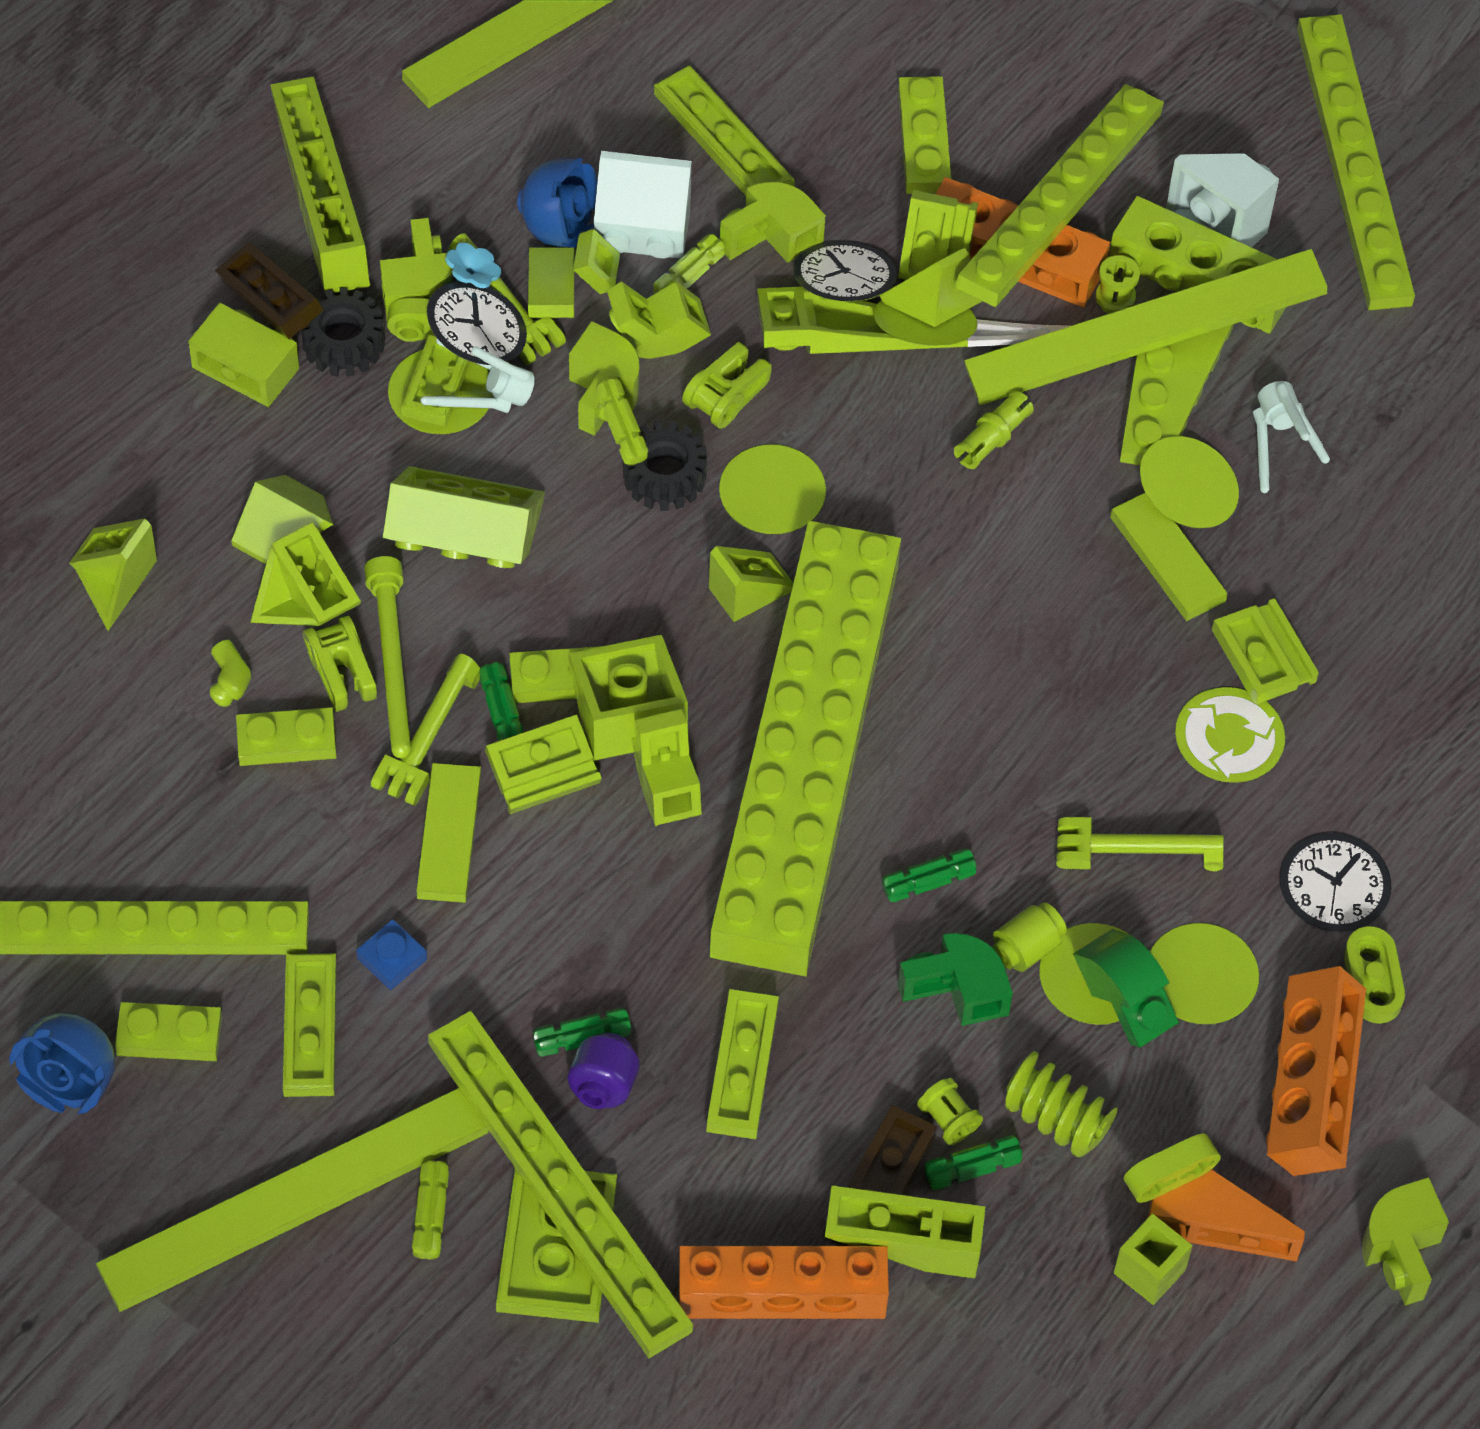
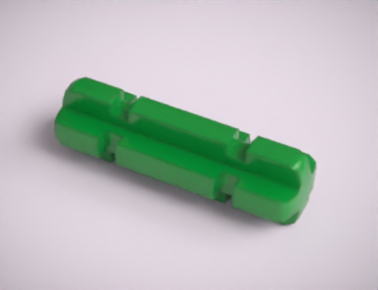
M500 662L483 665L479 670V678L483 691L486 693L485 698L494 729L497 730L496 736L498 741L524 733L522 724L518 719L519 714L511 687L507 683L508 677L504 665Z
M963 848L951 852V858L946 859L942 855L909 866L906 873H903L902 870H897L884 875L882 886L887 899L890 902H897L909 898V892L913 891L914 895H918L952 883L951 878L956 877L959 881L974 876L977 866L970 849Z
M620 1007L605 1011L606 1016L600 1017L599 1013L559 1022L560 1027L554 1028L552 1024L537 1027L533 1030L532 1035L535 1050L539 1056L544 1057L559 1053L558 1048L564 1047L565 1051L577 1049L583 1040L593 1035L613 1033L621 1037H627L631 1034L629 1015L625 1008Z
M1008 1135L996 1139V1145L991 1146L989 1142L951 1153V1159L948 1160L943 1156L929 1160L924 1166L927 1183L931 1189L938 1190L951 1186V1180L954 1179L960 1183L995 1172L998 1165H1001L1003 1169L1017 1165L1022 1161L1023 1156L1018 1139L1014 1135Z

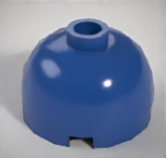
M561 157L542 163L532 170L523 188L519 191L517 198L518 210L522 214L528 230L536 239L545 244L562 248H577L579 234L594 229V224L588 225L591 218V210H595L598 180L594 168L590 164H582V158Z
M67 1012L50 1014L41 1017L33 1023L16 1041L9 1057L10 1066L15 1061L16 1067L20 1072L16 1078L20 1088L35 1102L59 1113H63L65 1110L64 1105L80 1108L77 1114L86 1113L95 1107L105 1094L115 1071L114 1050L106 1034L94 1022L80 1015Z

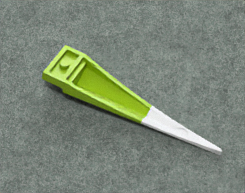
M803 287L757 288V306L764 348L774 347L778 350H793L798 346H806V352L809 354L1014 345L1069 327L977 319V330L967 340L952 345L926 346L897 339L883 331L874 320L873 312L877 305L875 303L829 300L814 295Z

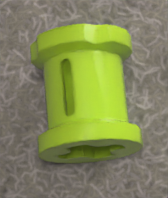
M1124 255L1108 257L1102 262L1099 269V279L1102 283L1098 285L1095 297L1096 303L1101 306L1104 312L1113 313L1134 306L1136 301L1134 287L1140 279V268L1133 259ZM1119 268L1123 269L1121 279L1117 278ZM1114 291H1115V292H1118V297H1117V301H1116V302H1113V301H1112V300H1113Z
M953 1078L943 1079L934 1084L917 1103L923 1113L929 1112L944 1131L942 1138L948 1145H955L974 1133L983 1122V1116L978 1110H971L957 1093L958 1085Z

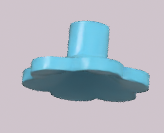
M468 243L457 244L455 250L448 251L445 257V262L453 269L452 274L456 278V282L472 283L476 287L487 288L490 286L491 281L498 280L501 275V268L493 262L494 257L488 250L483 248L475 249Z

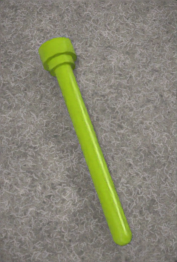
M380 556L369 560L365 564V583L372 595L377 597L391 750L395 757L405 758L410 754L411 745L395 596L399 593L400 587L404 582L402 564L398 559L390 556Z

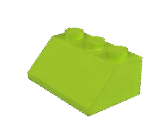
M409 466L390 484L383 538L395 540V546L405 550L419 551L423 550V546L441 549V555L448 558L468 559L469 555L487 558L489 565L500 568H513L515 563L522 564L530 553L544 502L545 491Z

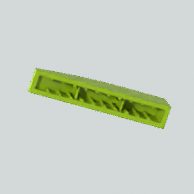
M314 76L270 84L295 190L324 291L332 289L333 293H338L340 288H348V291L369 287L365 243Z

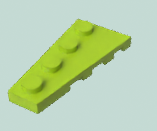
M1234 324L1137 355L1120 462L1141 465L1143 455L1153 443L1167 437L1182 436L1188 418L1194 406L1197 405L1203 392V387L1219 359L1220 352L1225 341L1228 340Z

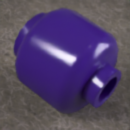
M602 1033L590 1036L581 1042L567 1074L568 1085L581 1103L589 1108H615L625 1103L640 1070L639 1057L629 1041L617 1034Z

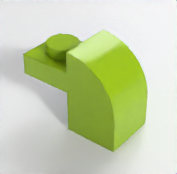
M779 182L759 183L746 188L745 208L731 211L724 220L720 221V239L725 244V255L729 260L767 240L782 258L789 263L806 249L824 242L826 215L803 191L794 186Z
M429 218L410 220L413 257L380 260L381 287L386 321L388 319V308L392 302L402 298L430 299L438 288L454 282L453 269L445 262L447 253H442L440 235L431 236Z
M622 281L607 290L612 309L609 310L610 319L615 328L622 333V336L632 344L638 358L652 359L677 354L711 336L700 298L678 282L672 283L647 299Z
M591 321L569 353V381L587 388L578 402L579 429L595 436L604 421L607 422L604 415L606 410L601 407L596 395L597 384L611 378L618 379L625 392L623 395L624 399L628 400L631 409L634 410L639 397V358L636 350L626 338Z
M683 710L658 713L635 720L636 737L632 738L634 757L642 791L654 825L657 826L702 815L700 782L689 756L688 724Z
M1429 1177L1397 1187L1386 1193L1375 1205L1362 1241V1255L1365 1265L1369 1266L1384 1261L1383 1272L1385 1279L1393 1291H1399L1404 1305L1424 1300L1432 1278L1419 1250L1441 1243L1449 1224Z

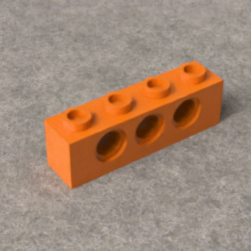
M947 177L944 178L936 192V195L956 198L960 203L970 205L971 202L978 203L969 254L971 260L1018 207L1017 204L1008 199L997 198L977 190L970 184L959 183ZM1066 225L1018 282L1085 308L1100 281L1099 269L1102 262L1108 258L1110 242L1101 239L1094 233L1081 231Z
M1341 966L1289 976L1287 996L1283 1002L1284 1020L1281 1041L1278 1044L1277 1050L1279 1060L1276 1083L1272 1090L1273 1107L1266 1145L1267 1155L1293 1176L1346 1168L1366 988Z
M680 1246L679 1305L689 1319L886 1318L889 1296L887 1246Z

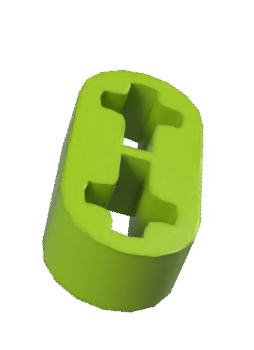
M1197 1134L1140 1161L1125 1174L1124 1182L1137 1202H1147L1206 1174L1218 1164L1221 1157L1207 1134Z

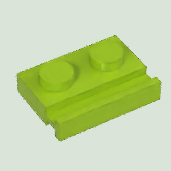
M914 190L910 200L898 278L907 280L963 248H966L970 254L978 203L971 202V205L960 203L956 198Z
M1275 598L1269 600L1267 605L1261 607L1254 605L1214 620L1212 632L1255 705L1295 691L1299 685L1307 682L1309 685L1316 683L1319 672Z
M577 714L492 743L485 748L499 789L507 803L509 814L599 784L602 779L593 761L594 757Z

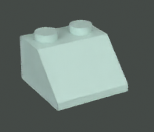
M601 151L594 230L619 253L627 252L651 255L656 258L670 257L681 259L684 256L690 219L692 161Z
M1182 154L1174 161L1166 209L1249 247H1253L1268 233L1279 178L1273 175L1268 167L1258 164L1246 154Z

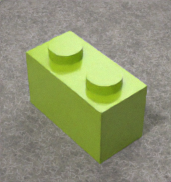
M222 303L216 306L188 341L192 368L268 408L299 370L297 342L293 341L292 338L287 339L277 329L272 330L256 322L245 311L233 310Z

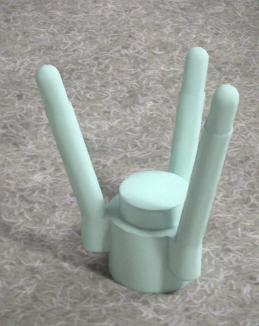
M436 339L438 345L445 347L438 339ZM475 346L471 350L472 354L490 364L478 365L490 370L486 388L493 393L494 398L423 396L420 400L423 405L493 408L508 413L511 404L523 406L527 403L534 387V374L531 371L511 365L490 352Z
M1277 381L1263 387L1258 394L1261 407L1253 411V416L1257 424L1260 490L1262 493H1267L1269 491L1268 424L1277 430H1285L1295 426L1302 440L1309 441L1322 463H1328L1330 458L1306 418L1301 403H1298L1292 385L1289 382Z

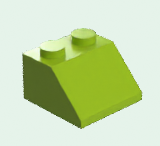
M662 635L569 653V663L581 725L594 761L634 753L632 738L636 737L635 720L682 709L688 724V701Z

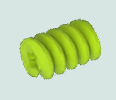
M1033 1051L1017 1068L1007 1086L1006 1109L1010 1112H1017L1022 1109L1021 1117L1024 1122L1032 1124L1039 1120L1038 1130L1040 1133L1049 1135L1055 1131L1054 1140L1056 1144L1066 1146L1072 1142V1155L1083 1157L1093 1150L1105 1137L1116 1117L1117 1107L1107 1115H1102L1101 1110L1105 1098L1099 1096L1090 1104H1086L1084 1100L1088 1087L1082 1085L1073 1093H1070L1068 1088L1072 1076L1067 1073L1054 1082L1051 1079L1055 1064L1050 1062L1038 1071L1035 1069L1039 1053Z

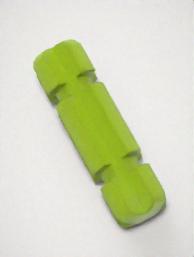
M714 234L706 235L697 243L699 248L693 247L668 269L670 274L664 273L654 282L653 293L659 292L674 282H678L688 289L710 269L708 264L713 265L724 256V242Z
M616 378L601 381L597 384L596 395L601 407L606 410L604 415L616 444L621 447L619 452L622 459L629 466L642 463L647 459L648 448L644 438L639 436L640 429L630 404L623 397L625 392L621 382Z
M428 1160L421 1165V1182L418 1190L415 1232L413 1233L412 1253L414 1257L419 1259L433 1260L437 1259L440 1255L442 1241L440 1233L443 1232L447 1196L446 1188L448 1187L449 1167L442 1161Z

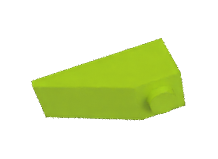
M831 1186L825 1237L849 1246H887L888 1259L924 1272L975 1278L981 1252L986 1206Z

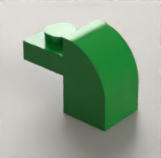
M1111 929L1073 953L1091 995L1111 1002L1130 1045L1141 1048L1179 1023L1163 988L1170 983L1167 976L1151 952L1132 935Z
M958 933L943 934L940 954L934 955L930 952H924L910 957L907 961L900 962L898 988L903 1002L951 992L961 1026L1009 1016L1013 992L1004 964L991 946L976 937Z

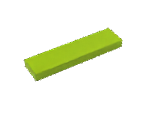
M690 65L654 85V95L745 196L746 188L759 183L779 182L795 187V179Z

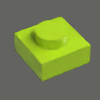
M594 229L580 233L578 237L573 271L599 294L606 293L608 289L615 286L620 253Z

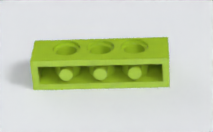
M1136 196L1113 232L1109 257L1124 255L1133 259L1140 268V275L1157 282L1167 290H1175L1177 292L1278 260L1139 196ZM1286 307L1242 321L1241 323L1270 334Z

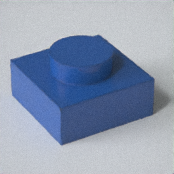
M393 919L356 950L357 959L390 990L395 988L427 960V951Z

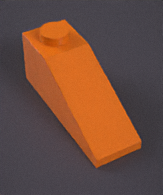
M1212 1169L1199 1178L1150 1200L1148 1218L1153 1213L1189 1243L1291 1261L1298 1260L1304 1242L1305 1231Z

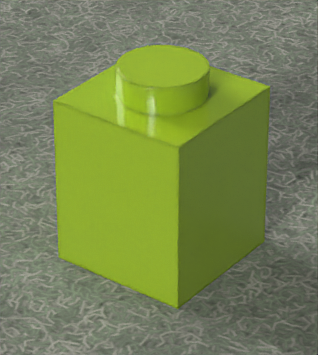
M1152 1213L1120 1248L1114 1274L1154 1306L1186 1271L1193 1245Z

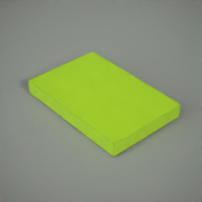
M515 1168L496 1300V1312L599 1323L602 1291ZM585 1171L613 1210L617 1174Z

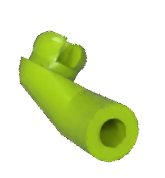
M223 640L211 650L213 658L222 671L217 677L218 682L210 688V696L219 706L228 707L234 699L239 700L244 695L251 681V672L232 641Z

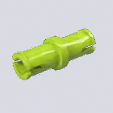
M1019 391L1011 392L1008 398L992 413H985L977 420V428L954 447L956 458H959L965 451L968 453L960 461L964 467L975 469L995 447H1003L1011 439V432L1026 417L1033 413L1034 408L1031 402L1027 403L1022 409L1019 407L1028 399L1026 395Z

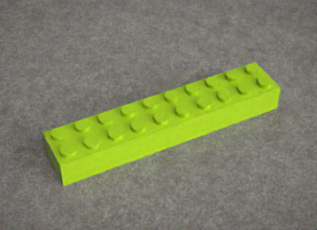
M808 520L713 919L710 958L807 977L897 576L901 538Z

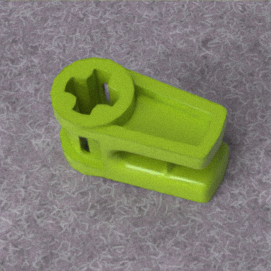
M737 342L708 368L701 370L691 379L683 393L682 402L691 409L699 408L711 417L712 424L720 429L725 428L734 420L739 411L767 385L770 380L772 365L765 359H759L748 369H744L747 365L748 349L742 343Z
M348 615L339 618L338 624L317 631L311 627L302 632L310 661L314 669L319 673L335 712L345 710L348 707V694L344 686V675L339 673L338 665H345L349 669L354 681V690L359 692L363 701L368 702L377 699L375 681L362 652L355 626Z

